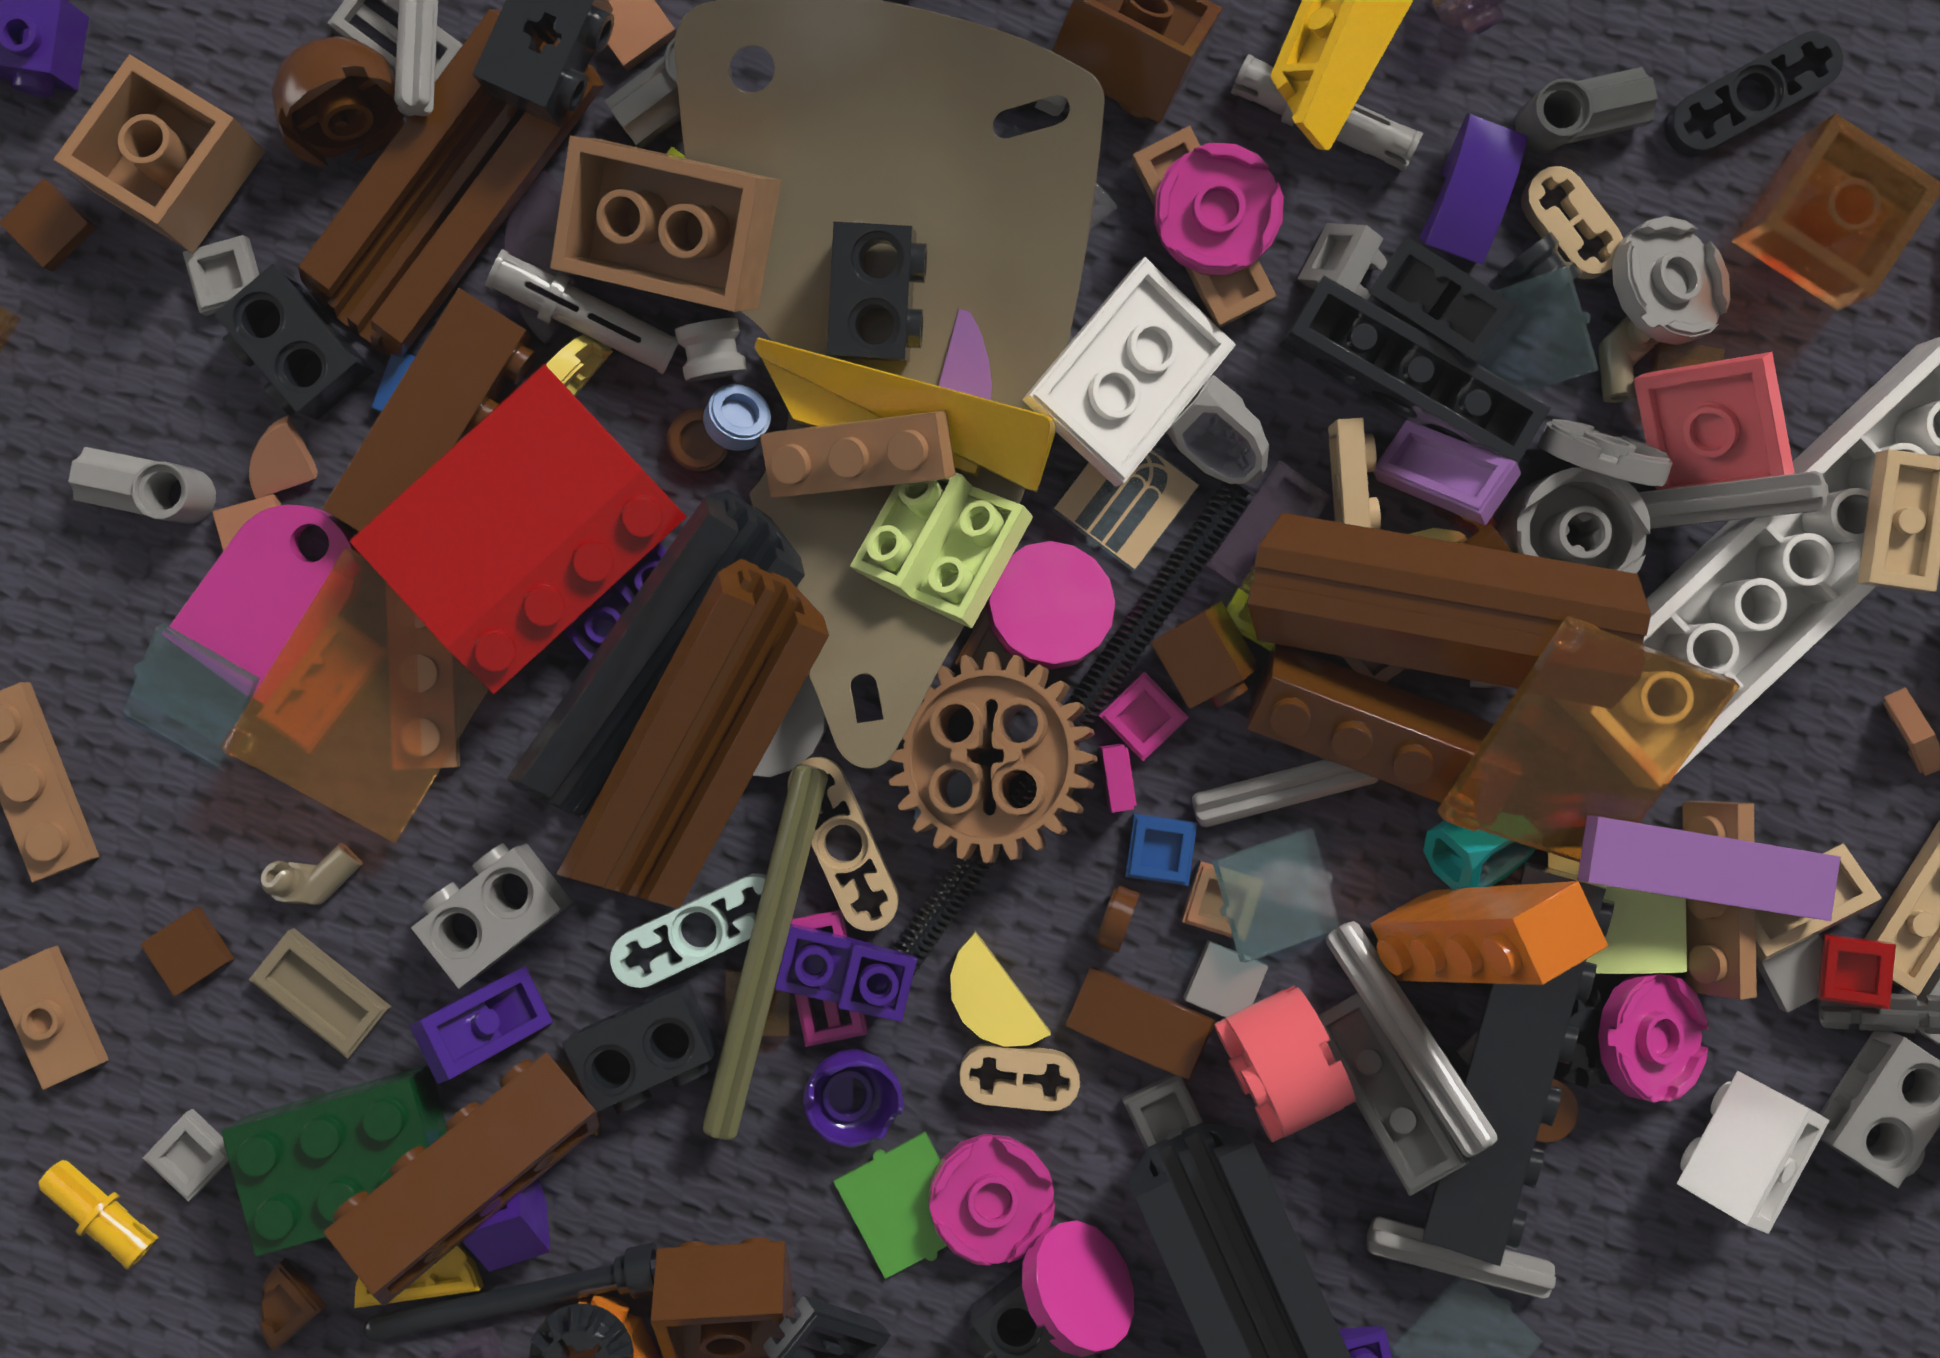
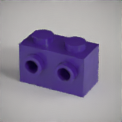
M0 0V80L12 81L11 86L20 92L45 98H52L55 88L78 91L89 16L67 0Z

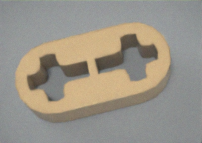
M1562 166L1548 167L1536 174L1524 187L1521 205L1526 218L1540 237L1543 238L1550 232L1553 233L1559 241L1558 252L1566 262H1575L1582 273L1578 278L1595 279L1611 270L1615 252L1623 237L1619 228L1582 179L1571 169ZM1544 183L1550 190L1558 186L1565 190L1567 196L1562 199L1560 204L1571 219L1570 221L1558 207L1553 206L1545 210L1541 206L1539 200L1546 193L1541 184ZM1574 225H1576L1586 239L1591 240L1596 236L1602 239L1605 246L1598 252L1599 257L1603 261L1602 263L1595 257L1584 261L1579 256L1577 251L1582 248L1584 242L1573 227Z
M984 1043L971 1048L963 1057L960 1066V1084L965 1094L974 1102L984 1105L1058 1111L1073 1102L1080 1088L1079 1073L1074 1061L1064 1052L1054 1049L1026 1046L1003 1047L995 1043ZM991 1057L996 1061L997 1070L1016 1073V1080L996 1079L993 1083V1088L985 1090L980 1088V1079L978 1077L970 1076V1069L981 1068L983 1058ZM1047 1064L1058 1065L1060 1076L1069 1078L1068 1085L1057 1086L1055 1096L1044 1095L1042 1084L1023 1081V1074L1042 1075L1046 1072Z

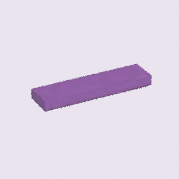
M1587 815L1577 880L1831 921L1841 857Z

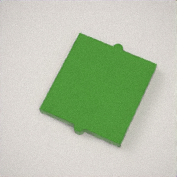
M926 1131L887 1152L881 1149L876 1150L872 1160L833 1181L885 1279L924 1258L934 1261L937 1258L938 1251L947 1247L935 1230L928 1207L930 1180L940 1162V1158Z

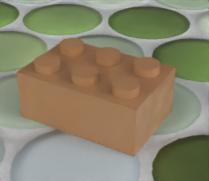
M570 136L550 268L733 312L759 309L781 180L602 139Z

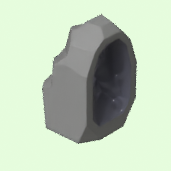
M1215 375L1211 376L1168 428L1166 433L1178 450L1204 473L1229 484L1255 483L1267 468L1269 443L1265 437L1260 420L1245 407L1243 398Z

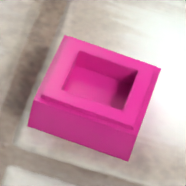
M1143 672L1099 714V717L1141 761H1144L1189 718L1146 672Z
M1120 743L1098 747L1108 810L1112 813L1133 810L1137 804L1128 748Z

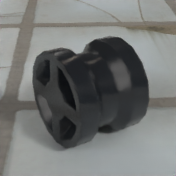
M1552 232L1498 272L1505 282L1516 284L1522 292L1521 303L1528 312L1538 307L1582 273L1575 262H1566L1559 254V241Z

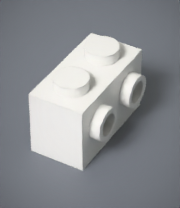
M1737 1071L1732 1082L1724 1083L1715 1094L1711 1104V1114L1713 1117L1702 1137L1695 1138L1686 1148L1680 1164L1683 1173L1677 1184L1745 1225L1769 1234L1830 1120Z

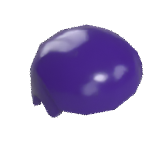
M859 1049L838 1051L824 1059L815 1068L805 1086L803 1094V1104L809 1125L826 1142L848 1148L883 1140L896 1117L904 1112L900 1082L895 1072L879 1056ZM853 1078H856L864 1086L865 1097L862 1104L852 1111Z

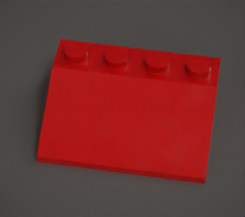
M543 364L350 539V543L446 649L495 694L684 521L687 516L558 377Z

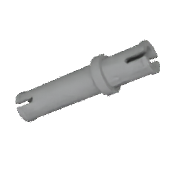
M1248 54L1235 80L1231 94L1253 101L1282 115L1281 122L1293 126V113L1270 77L1273 67ZM1355 104L1336 140L1363 153L1377 157L1405 172L1423 132L1396 123L1379 113Z
M501 249L486 280V287L494 288L538 311L537 318L548 324L552 319L559 321L599 341L601 344L611 347L664 374L678 345L676 336L673 337L628 314L626 311L569 284L571 277L561 272H558L555 277ZM531 282L577 305L579 310L575 312L527 288L526 284ZM593 313L639 336L641 342L636 343L589 319L588 315Z

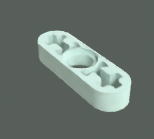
M747 875L682 905L679 909L676 908L627 931L615 942L611 951L610 963L615 976L628 986L636 988L647 987L749 940L756 918L754 912L747 913L732 922L740 932L731 936L729 935L727 918L714 902L724 898L727 911L741 905L747 898L746 888L753 886L758 895L762 894L766 875ZM701 912L713 919L717 933L712 944L706 947H695L684 939L681 926L687 915ZM667 925L670 944L683 959L673 962L671 950L657 955L650 962L652 972L644 973L640 965L630 968L625 958L633 951L631 942L637 940L642 948H649L665 938L657 928Z

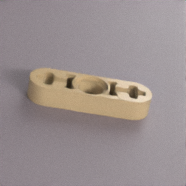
M825 757L806 759L798 765H810L823 769L834 778L835 785H832L827 790V796L833 809L842 801H845L850 810V814L835 815L826 820L819 828L815 827L811 843L845 919L852 926L860 930L875 931L881 929L893 919L899 903L897 888L841 767L833 760ZM792 770V772H791V774H790V776H789V779H788V789H789V785H790V781H791V777H792L793 770ZM822 807L820 808L819 814L824 813ZM848 825L858 831L862 839V849L857 857L849 861H840L829 854L826 848V837L833 827ZM868 859L873 861L877 870L864 873L869 888L873 892L883 889L887 894V899L880 904L881 915L872 918L867 910L856 912L852 903L860 897V890L854 877L846 885H842L837 873H848L858 869Z

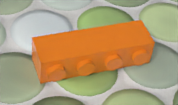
M1579 881L1432 890L1370 923L1378 940L1377 952L1379 958L1387 970L1394 974L1396 981L1543 985L1608 947Z

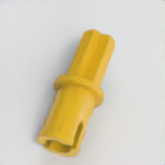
M61 1160L54 1164L38 1182L40 1190L79 1224L75 1232L79 1236L88 1234L94 1241L110 1252L126 1270L135 1265L159 1239L155 1233L137 1221L117 1202L121 1197L120 1195L113 1192L107 1196L66 1160Z

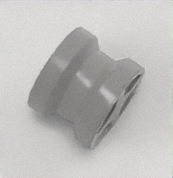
M736 318L702 321L675 329L677 343L685 348L687 362L683 366L685 382L716 379L747 371L745 357L738 353L735 339L740 333Z

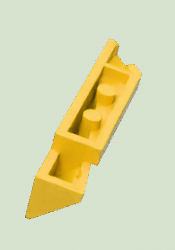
M1413 0L1301 1L1270 77L1277 90L1289 105L1293 113L1292 119L1315 148L1319 150L1331 149Z
M756 339L754 348L762 358L792 418L797 423L815 427L946 410L955 471L978 477L980 468L983 467L1017 485L1037 492L1056 433L1053 418L770 340Z

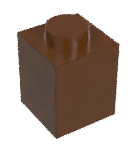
M1222 600L1178 624L1151 642L1189 709L1210 699L1214 708L1235 699L1248 690L1243 680L1259 667L1257 660Z

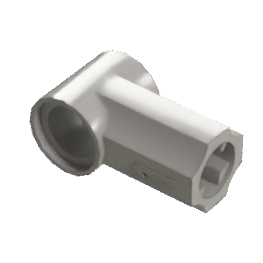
M84 447L80 456L72 461L68 483L72 486L73 499L78 502L181 524H194L204 520L212 512L216 502V490L212 480L204 472L194 468L91 447ZM179 480L181 496L179 501L172 507L169 500V492L172 485Z

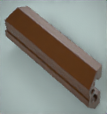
M502 9L488 10L436 80L433 111L427 116L413 115L407 119L298 266L302 283L326 313L381 354L404 356L605 86L595 68L588 64L584 73L587 75V87L584 97L574 112L567 111L560 127L489 96L472 74ZM557 40L554 44L551 45L557 47L560 42ZM543 42L539 49L542 51L547 43Z
M1287 513L1280 514L1258 545L1255 560L1256 569L1247 603L1257 641L1608 706L1639 675L1643 656L1641 651L1644 636H1647L1651 612L1638 574Z
M739 559L717 573L560 866L557 875L679 909L829 637L824 616L788 578L772 571L771 573L764 571L758 565L744 559Z

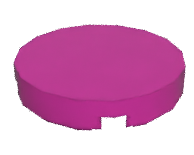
M1208 143L1194 148L1192 152L1184 154L1180 159L1178 158L1167 168L1154 200V225L1162 246L1180 265L1200 274L1229 275L1253 265L1269 250L1283 222L1284 196L1279 183L1277 182L1276 184L1274 176L1268 170L1269 166L1258 154L1237 144Z
M1047 541L1026 545L1012 555L987 600L986 609L991 630L1006 652L1013 656L1018 655L1029 663L1037 664L1036 667L1040 664L1052 670L1076 665L1097 650L1112 626L1115 598L1109 577L1093 557L1073 545Z
M1660 973L1628 976L1612 990L1601 1014L1598 1032L1600 1056L1611 1082L1626 1096L1649 1102H1670L1680 1099L1696 1084L1706 1064L1708 1047L1701 1046V1029L1708 1030L1707 1015L1697 993L1683 979Z
M982 1134L959 1142L941 1158L930 1180L928 1207L937 1234L954 1254L977 1265L999 1264L1005 1261L1010 1263L1024 1258L1027 1250L1035 1245L1036 1240L1039 1238L1037 1236L1050 1227L1054 1219L1055 1208L1053 1183L1048 1168L1030 1147L1009 1136Z
M1076 1220L1058 1223L1045 1229L1037 1236L1039 1238L1036 1240L1035 1245L1027 1250L1023 1260L1022 1289L1031 1317L1038 1328L1045 1325L1048 1332L1055 1338L1050 1340V1342L1062 1352L1085 1357L1114 1348L1127 1335L1134 1316V1287L1126 1262L1114 1243L1094 1226Z

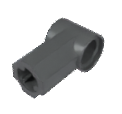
M675 37L668 44L665 55L605 100L613 115L638 148L643 149L681 121L674 48ZM729 65V75L732 80V69Z
M1643 67L1580 81H1574L1569 78L1556 79L1546 84L1519 110L1515 120L1516 131L1528 136L1526 143L1528 149L1538 153H1550L1559 149L1564 144L1648 126L1655 120L1654 111L1658 100L1653 77H1649ZM1543 106L1551 107L1559 113L1562 120V128L1552 126L1547 121Z

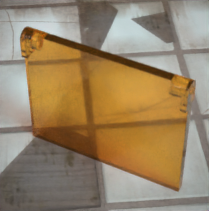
M345 547L333 565V570L237 723L230 729L220 748L228 756L236 757L391 842L396 843L489 689L446 649L427 626L416 629L415 613L368 561L362 557L359 551L350 550ZM417 654L431 658L438 668L436 683L432 688L424 692H419ZM420 718H425L435 723L441 736L436 750L426 756H422Z
M1566 616L1439 807L1438 813L1451 824L1475 832L1479 829L1580 863L1587 815L1640 823L1740 686L1733 678L1600 630L1597 625L1572 616Z

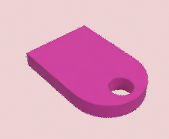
M280 505L257 513L239 529L165 633L259 702L266 705L331 620L337 615L343 617L356 599L362 582L363 565L361 554L350 543L353 535L336 517L321 509L310 506ZM311 525H317L322 528L329 540L327 553L323 558L315 562L307 559L299 547L301 533Z

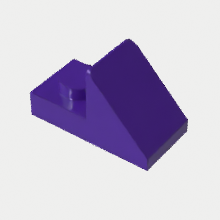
M526 966L443 1006L442 1009L409 1025L437 1084H440L553 1023Z

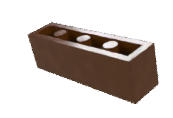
M458 288L322 509L360 531L499 405L495 401L508 380L518 384L523 379L536 355V352L529 348L535 337L523 327Z
M1274 644L1251 695L1248 730L1490 822L1520 771L1514 731L1375 678L1354 672L1351 669L1290 646Z
M547 1052L535 1062H532L531 1059H526L515 1065L499 1082L501 1087L499 1091L481 1105L478 1102H472L460 1109L447 1122L445 1129L448 1132L426 1149L423 1146H417L405 1153L391 1167L390 1174L392 1177L370 1194L367 1191L355 1194L334 1213L333 1220L335 1222L324 1230L323 1233L372 1296L383 1306L388 1304L600 1127L596 1110Z

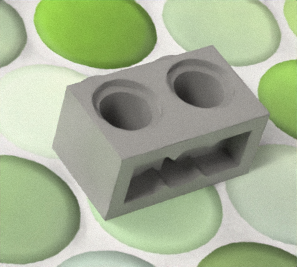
M502 843L489 851L472 865L478 876L460 890L452 882L435 893L422 904L428 915L411 927L458 989L475 980L573 903L527 843L514 847L510 851ZM508 873L518 875L527 885L528 898L523 906L510 903L504 896L503 881ZM458 913L469 916L476 924L477 938L473 945L461 942L454 933L453 921Z
M1873 1031L1819 1113L1830 1120L1820 1140L1870 1174L1899 1188L1905 1177L1913 1174L1922 1164L1925 1156V1147L1940 1126V1060L1903 1036L1888 1031ZM1914 1070V1085L1909 1092L1903 1095V1081L1907 1074ZM1880 1124L1878 1140L1867 1148L1866 1139L1869 1131L1875 1125Z

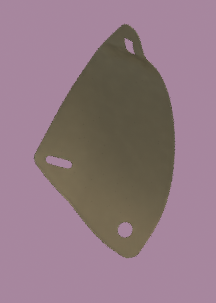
M716 0L702 3L691 9L683 17L677 28L674 44L685 158L781 180L759 309L740 312L752 319L773 342L829 356L827 355L833 221L913 226L917 233L916 243H927L925 283H914L913 309H923L924 314L922 347L910 348V362L836 359L938 386L958 310L970 311L978 325L989 358L992 380L991 400L1033 411L1022 399L1067 347L1081 283L1095 195L1104 114V92L1098 79L1089 71L1066 58L1006 32L933 11L882 0ZM746 46L764 48L769 52L774 61L775 70L772 80L765 88L757 92H745L738 89L733 84L729 75V65L732 57L737 51ZM1052 96H1062L1069 102L1070 111L1067 118L1057 125L1011 138H1000L993 130L994 119L1000 112L1006 109ZM877 244L871 247L864 257V269L867 275L873 278H883L890 275L898 261L896 249L888 244ZM885 309L869 311L863 317L860 325L861 335L869 344L885 342L890 338L894 330L893 317ZM789 412L786 430L809 427L797 423ZM983 467L980 468L978 477L955 471L962 474L973 487L1018 504L1021 503L1026 488ZM765 471L761 480L749 493L753 508L755 509L756 507L771 517L801 557L805 576L797 588L824 616L829 633L826 643L809 672V677L819 698L834 742L842 756L855 766L861 768L879 767L886 763L894 754L936 674L965 625L891 591L850 567L895 485L771 498L767 473ZM868 674L876 680L883 720L857 723L851 691V682L856 676Z

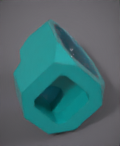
M1498 808L1491 822L1463 811L1451 815L1428 830L1423 851L1432 871L1451 889L1490 887L1508 877L1529 859L1538 848L1542 832L1521 811L1512 812Z

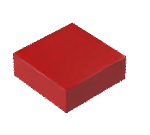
M1823 934L1816 997L1824 1001L1890 1010L1896 944L1893 942Z

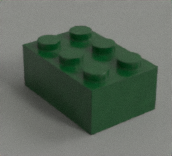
M428 1065L248 1114L221 1130L255 1257L326 1237L323 1231L335 1222L333 1215L344 1202L361 1191H367L369 1194L392 1177L390 1174L391 1167L405 1153L417 1146H423L426 1149L448 1132L445 1129L446 1120L434 1077Z

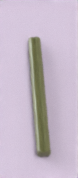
M801 764L794 767L703 1122L704 1133L714 1138L732 1140L737 1136L828 781L826 771L810 765Z

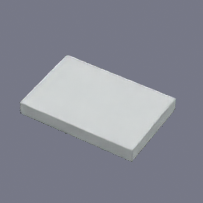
M1144 257L1133 266L1022 400L1034 412L1053 418L1056 432L1117 487L1127 481L1236 344Z

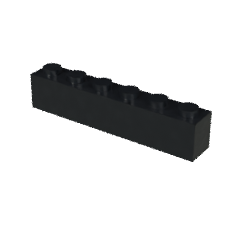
M1525 861L1519 885L1578 881V875ZM1579 881L1604 937H1606L1614 910V902L1604 899L1606 892L1604 885ZM1584 960L1543 985L1491 984L1464 1079V1085L1495 1130L1498 1140L1481 1153L1472 1157H1466L1470 1164L1436 1182L1424 1224L1423 1241L1497 1266H1501L1506 1247L1518 1250L1526 1223L1527 1212L1517 1209L1523 1185L1535 1188L1539 1178L1544 1150L1535 1148V1141L1541 1123L1551 1127L1554 1123L1562 1089L1551 1086L1558 1061L1570 1064L1579 1027L1569 1024L1575 999L1584 1002L1588 1001L1597 964Z

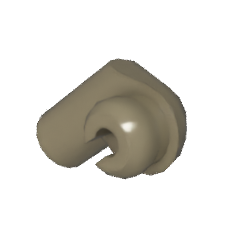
M1629 317L1624 318L1599 344L1598 359L1603 401L1607 403L1625 402L1636 397L1633 366L1655 344L1659 343L1639 330Z
M339 843L318 865L287 863L284 861L270 863L263 870L260 883L262 889L276 901L289 904L320 905L328 900L363 865V862L345 844Z

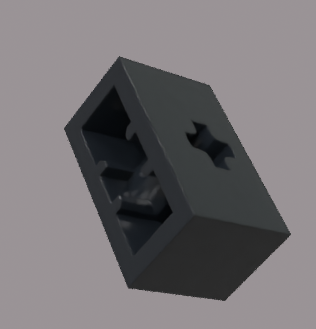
M506 0L472 75L489 96L560 127L567 111L574 112L584 97L587 87V75L584 73L594 51L601 52L611 37L614 27V15L611 14L613 8L608 0ZM558 37L560 38L561 41L557 47L551 45L557 41ZM542 43H547L541 51L539 48L542 45Z

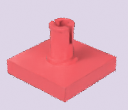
M1772 352L1643 373L1633 379L1646 444L1667 453L1668 457L1672 460L1671 463H1673L1666 484L1655 486L1656 490L1795 473Z

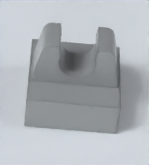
M1327 223L1298 280L1313 289L1325 275L1368 300L1371 294L1360 283L1367 269L1383 271L1387 264L1386 258L1378 249L1384 238L1367 225Z

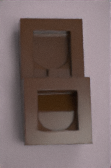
M1090 967L1065 1026L1134 1058L1189 1080L1192 1079L1216 1020L1165 996L1148 992L1106 971Z

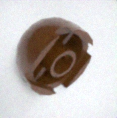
M336 36L313 40L290 53L281 62L272 86L273 106L276 122L284 143L296 157L314 165L328 166L325 157H336L365 143L352 162L354 163L387 147L405 123L403 119L404 114L399 112L398 105L394 100V70L382 54L357 39ZM368 102L374 106V117ZM374 120L373 132L371 134L358 138L364 135L371 128Z

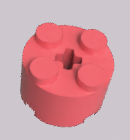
M1292 986L1286 990H1281L1214 1024L1216 1032L1231 1058L1228 1062L1244 1094H1251L1257 1105L1254 1107L1257 1116L1272 1143L1298 1132L1356 1102L1355 1093L1341 1060L1335 1061L1327 1043L1331 1039L1312 1005L1298 987Z

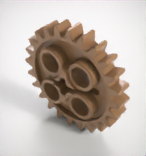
M987 652L983 670H979L977 663L972 657L964 655L961 656L960 662L961 675L956 676L949 668L941 665L938 671L941 685L937 688L930 686L924 701L921 703L902 738L905 740L904 749L895 750L889 759L894 762L903 763L904 772L891 778L889 784L891 786L909 788L910 794L900 802L898 808L901 811L920 809L922 813L916 820L913 829L916 832L924 833L936 826L938 829L934 837L933 846L937 849H945L956 838L958 839L957 858L969 859L979 844L983 862L995 863L1000 845H1003L1010 860L1022 859V840L1026 839L1035 850L1042 851L1046 849L1043 829L1047 827L1049 830L1060 835H1064L1067 832V828L1059 816L1063 810L1082 814L1084 809L1072 797L1074 789H1093L1094 783L1079 775L1080 766L1097 762V756L1080 751L1079 743L1095 735L1094 729L1082 726L1074 727L1073 721L1083 713L1085 707L1079 702L1066 705L1061 704L1070 688L1063 681L1056 682L1047 689L1044 688L1049 670L1040 664L1025 677V660L1018 655H1014L1011 658L1006 670H1003L1001 659L994 652ZM991 700H995L998 708L995 713L991 735V724L987 714V706ZM967 708L973 716V730L968 738L961 742H955L949 735V719L959 709ZM1031 708L1037 716V731L1028 741L1018 743L1010 732L1011 719L1020 710ZM993 746V748L1004 752L1003 762L994 763L990 769V767L980 764L979 758L980 753L989 752ZM964 772L972 782V794L967 803L961 807H955L947 797V785L954 775ZM1028 772L1036 781V796L1031 804L1024 808H1018L1013 804L1009 796L1010 783L1020 773ZM992 781V792L996 802V810L994 814L988 815L985 810V804L988 801L990 783Z

